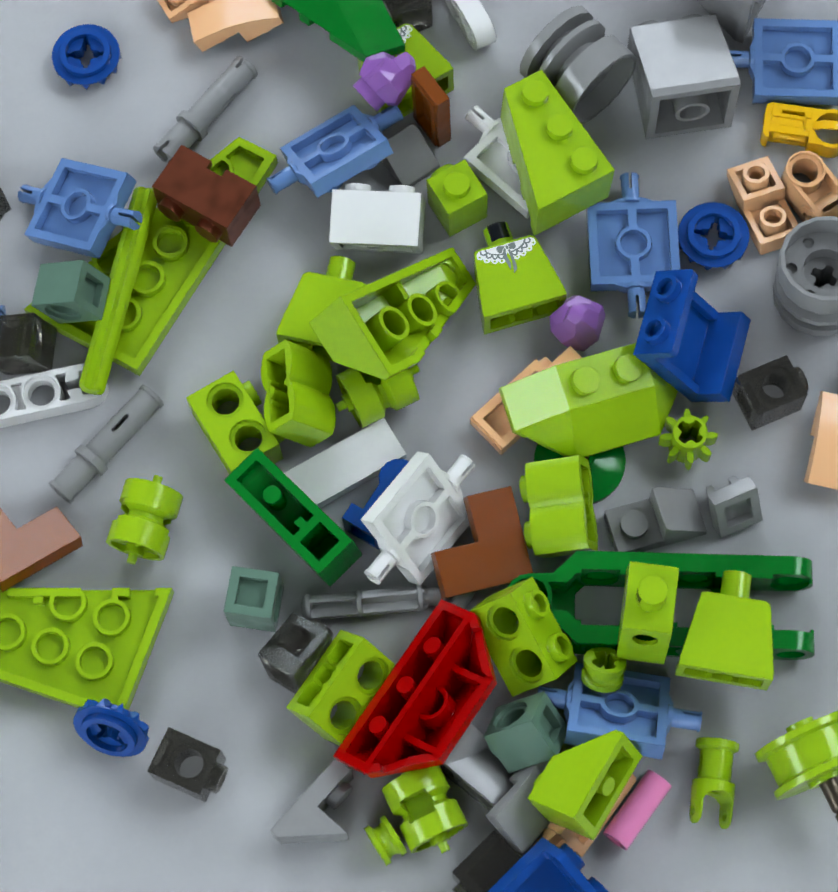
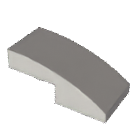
M549 761L516 771L509 778L514 786L485 815L515 852L524 854L550 822L527 799L533 789L536 778L544 771Z

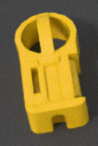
M776 102L767 104L762 123L761 145L766 147L767 141L803 146L805 151L814 152L825 158L838 157V144L823 142L815 132V130L820 129L838 131V110H824Z

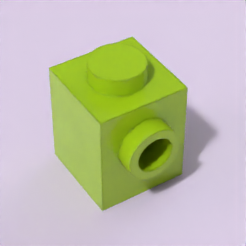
M465 159L455 165L446 164L433 172L430 178L426 179L428 204L449 237L487 218L488 194Z

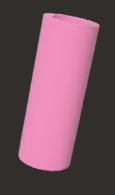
M647 770L603 834L614 844L627 850L672 786L659 774L652 770Z

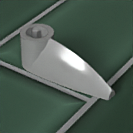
M471 723L444 764L440 765L445 776L489 811L514 786L509 780L514 773H508L499 758L490 751L483 733Z

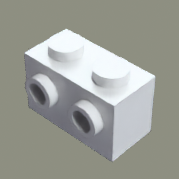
M347 183L345 184V190L332 189L329 243L335 250L423 254L426 201L422 193H415V187L408 185H390L388 191H371V186L368 184Z

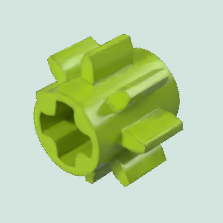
M685 409L683 417L677 421L669 416L666 418L664 427L669 433L660 435L658 445L668 447L669 455L667 462L669 464L677 460L678 462L685 463L686 469L690 470L693 461L698 458L704 462L710 460L712 453L706 446L716 443L718 433L708 432L706 425L709 417L707 415L700 419L692 416L689 409ZM690 435L696 439L695 441L689 440L686 443L680 441V437L686 439Z

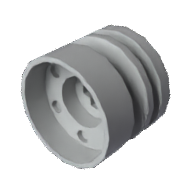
M573 6L556 16L534 38L520 63V74L526 78L542 70L580 123L584 124L597 116L620 94L636 68L637 57L614 35L605 36V27L598 20H593V16L583 6Z
M836 216L814 217L799 223L786 235L779 254L773 284L774 305L785 322L795 330L812 336H833L838 334V217Z

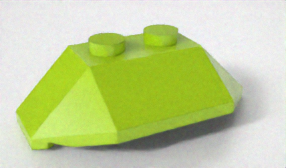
M636 343L558 364L499 388L512 433L523 438L527 437L562 456L580 455L584 458L661 435L678 391L633 355Z

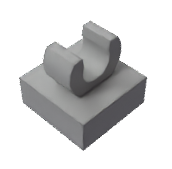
M731 476L728 478L729 485L716 491L711 485L706 487L712 525L720 538L763 521L758 489L749 476L741 480Z

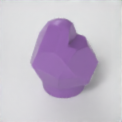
M386 52L366 57L359 73L361 78L352 86L376 111L385 103L388 106H398L411 86V74L416 71L415 59L407 52H403L397 57Z
M573 295L550 315L551 332L567 348L571 346L574 350L585 351L599 340L606 316L603 305L580 295Z

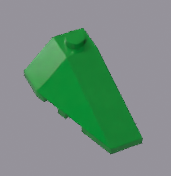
M271 0L281 8L288 5L299 12V20L308 26L316 23L328 31L329 39L363 62L366 57L381 52H386L390 55L405 52V43L382 0Z

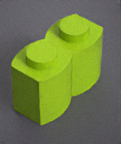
M286 339L264 352L261 363V379L267 392L264 402V420L268 431L310 448L332 436L336 424V413L333 400L329 396L332 386V370L328 358Z
M576 455L525 463V475L520 476L519 487L523 502L529 503L530 521L524 523V538L527 547L533 549L534 555L541 558L573 555L577 550L598 551L597 524L593 508V485L588 459Z

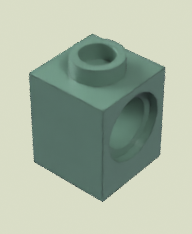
M84 260L40 264L31 306L59 324L102 320L111 278Z
M232 566L223 611L230 626L276 632L284 585L279 572Z
M545 691L498 706L484 734V738L492 754L497 756L508 773L549 761L552 756L559 754L566 737L567 724Z

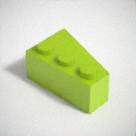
M542 70L504 88L500 118L513 164L516 165L521 182L520 190L523 200H526L530 214L533 236H536L608 198L615 169Z

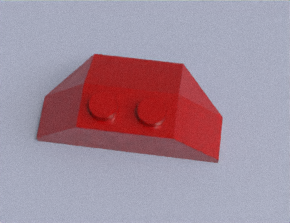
M440 600L333 755L337 761L370 778L444 764L497 685L482 624L477 614L445 600Z

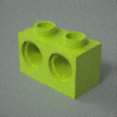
M234 370L186 397L194 418L229 474L253 452L239 449L240 444L247 438L254 437L260 439L262 442L258 448L274 464L284 459L279 443L283 442L285 438L268 431L265 420L257 409V406L262 404L258 393L249 380L241 383ZM233 401L239 404L237 409L230 414H220L217 412L218 407L224 402Z
M533 576L488 596L469 610L477 614L481 621L489 654L512 697L558 679L578 661L569 638L562 632L550 609L546 595L539 589Z
M340 630L286 708L325 740L340 746L396 664L364 637ZM364 664L363 673L361 677L358 679V672L361 666ZM337 704L336 713L330 719L331 710Z

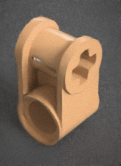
M811 151L794 153L788 159L781 176V181L785 186V200L797 213L802 222L814 217H838V179L816 153ZM802 173L809 177L811 182H800L794 178L793 174Z

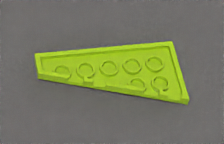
M238 137L210 159L212 166L209 170L222 176L227 169L256 185L259 193L267 181L266 178L271 175L277 166L278 161L275 154ZM158 207L155 209L113 359L114 363L138 376L142 374L226 243L220 240L216 243L202 237L195 230L194 225L183 219L179 222L173 221L166 217ZM122 231L108 241L100 259L92 257V260L88 262L108 277ZM31 304L24 308L27 316L89 349L96 321L59 324L31 306Z

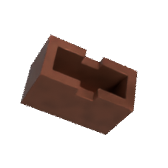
M181 145L152 185L158 203L157 207L166 217L173 221L179 222L183 219L194 225L195 230L205 239L214 243L220 240L232 247L261 206L257 186L227 169L222 176L209 170L212 166V161Z

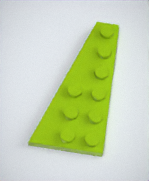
M9 588L3 592L0 590V682L76 708L83 707L87 700L100 702L103 698H106L115 705L123 703L124 708L129 711L175 593L172 588H155V590H131L130 588H112V590Z

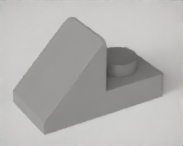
M655 487L652 488L649 499L605 510L604 518L615 551L644 552L707 533L693 489Z
M334 759L270 829L274 838L281 844L349 840L347 833L324 811L328 806L333 810L336 809L351 793L353 789L349 785L353 780L351 769Z

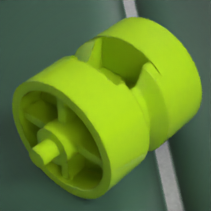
M416 364L387 380H383L349 368L336 375V380L342 393V400L335 403L338 412L347 409L348 412L351 411L358 425L364 428L384 418L387 408L390 407L398 411L420 400L413 375L420 372V369Z
M154 475L152 481L140 478H128L125 480L119 501L122 504L121 509L126 514L118 515V518L112 521L106 543L112 548L128 554L126 562L135 565L138 557L154 561H161L165 558L170 537L168 536L169 530L164 525L171 524V521L178 517L183 496L178 491L161 484L163 477L159 475Z
M440 765L402 772L400 776L390 781L381 790L392 814L402 816L404 819L399 828L411 853L420 852L432 846H438L442 854L451 850L447 843L451 839L450 837L468 826V822L457 800L447 798L446 796L450 785Z

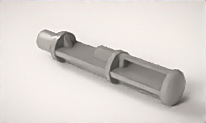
M422 584L365 591L357 589L354 592L321 595L306 594L301 602V611L307 622L355 616L361 618L365 615L409 611L424 612L429 606H437L442 598L439 587L427 588Z

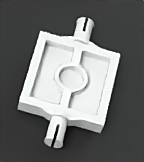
M475 105L473 111L469 110L465 120L469 121L483 134L479 143L464 156V159L478 178L528 219L530 214L526 200H523L520 190L521 182L516 165L513 164L501 118L493 120L478 105Z
M417 451L361 518L363 524L377 540L381 552L364 571V574L367 575L370 581L380 585L384 577L395 565L408 582L421 585L434 569L431 553L451 548L470 525L460 489V484L476 467L469 457L460 454L451 468L444 472L429 453Z

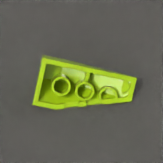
M451 247L340 296L311 320L309 324L333 362L387 380L413 367L425 355L424 351L439 336L444 324L458 310L476 283L454 248Z

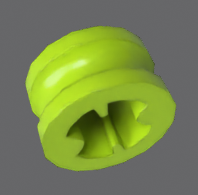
M595 647L588 650L584 655V667L581 670L583 684L597 692L609 693L617 691L624 682L623 673L627 666L626 659L616 658L617 650L608 647Z
M384 815L379 818L380 823L377 827H370L368 825L364 830L385 865L388 866L392 863V856L395 854L404 856L407 854V850Z

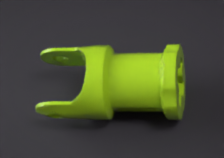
M710 737L696 738L695 746L700 752L697 778L692 779L689 809L691 823L696 824L700 820L704 797L709 795L715 798L720 805V827L722 829L729 827L732 820L736 787L731 782L734 753L739 752L740 745L736 741Z

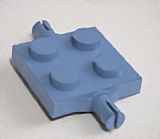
M754 18L752 43L749 51L729 50L736 68H748L752 79V103L768 104L776 102L797 105L838 106V20Z
M352 105L282 146L280 150L288 167L271 177H267L266 180L275 195L297 181L306 184L317 198L325 193L332 192V189L340 188L345 181L362 171L376 167L382 159L393 154L388 139L383 135L382 131L400 120H404V117L398 106H390L372 116L362 113L355 105Z
M61 158L53 177L46 183L44 188L40 189L25 184L20 187L24 192L18 191L20 202L35 205L33 218L24 235L38 244L100 259L116 226L137 230L140 228V225L136 222L142 224V214L139 211L124 209L137 181L127 172Z
M629 172L623 173L620 176L622 198L611 202H599L586 209L590 292L620 291L627 293L628 317L636 318L637 302L638 318H643L646 309L645 292L651 291L656 271L681 270L676 200L653 201L639 197V175L631 172V188H629Z
M576 662L574 677L567 690L545 686L538 687V693L545 691L555 708L564 709V715L567 720L565 744L578 746L606 733L618 730L627 736L643 757L662 760L666 736L671 727L700 732L702 711L674 708L673 701L669 695L670 677L625 670L623 673L624 682L621 688L615 692L603 693L591 690L583 684L581 670L584 666L583 663Z

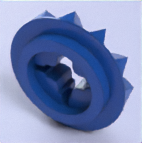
M92 24L78 25L64 32L56 41L52 51V62L57 75L61 76L69 86L77 84L82 85L85 89H88L90 84L98 82L104 85L106 78L111 73H117V64L119 59H121L119 44L114 35L107 29ZM87 45H89L93 56L97 58H92L88 68H84L81 59L78 58L84 57V52L87 51Z
M709 202L697 205L690 209L680 222L678 228L679 250H683L690 263L696 262L704 266L706 271L717 267H722L726 270L730 264L741 260L749 243L748 225L737 210L726 204ZM713 223H716L718 237L725 239V241L718 240L713 250H710L709 245H707V238L701 235H708L713 227Z
M103 698L100 702L87 700L83 707L78 708L73 719L74 728L78 735L89 746L107 755L120 757L135 756L145 749L149 740L147 736L149 726L139 720L140 713L128 711L124 708L123 703L120 705L112 704L106 698Z

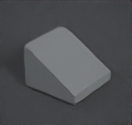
M414 123L388 138L393 154L381 161L399 185L413 186L440 168L429 145Z

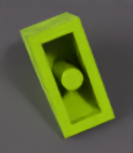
M618 730L611 731L552 756L544 771L536 778L533 789L527 799L547 821L594 840L642 755L623 732Z

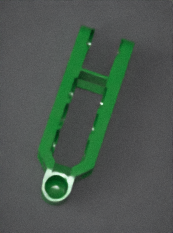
M577 550L553 573L523 574L513 579L508 587L533 576L539 589L546 595L550 609L562 632L569 638L574 654H585L588 650L595 647H608L617 650L620 621L619 625L581 624V620L575 619V594L584 586L624 587L629 562L679 568L678 589H711V592L720 593L723 572L727 570L742 571L752 576L751 591L806 590L813 586V571L810 559L797 556ZM673 622L672 636L666 657H680L689 627H677V622ZM772 625L773 660H801L815 656L814 630H810V632L774 630V625ZM648 635L634 636L637 639L645 641H652L656 639Z

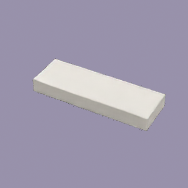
M382 418L284 474L319 508H322L379 476L381 468L387 462L394 459L407 460V454L385 418Z

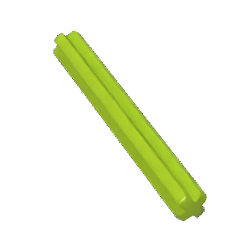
M139 186L133 190L128 209L139 211L142 214V224L136 222L140 225V228L137 230L126 227L122 229L109 275L111 280L102 320L96 321L79 381L81 390L88 394L102 395L106 388L157 205L154 191L151 188Z

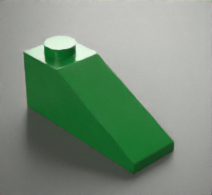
M256 448L224 479L243 501L329 587L363 555L354 541L259 448Z

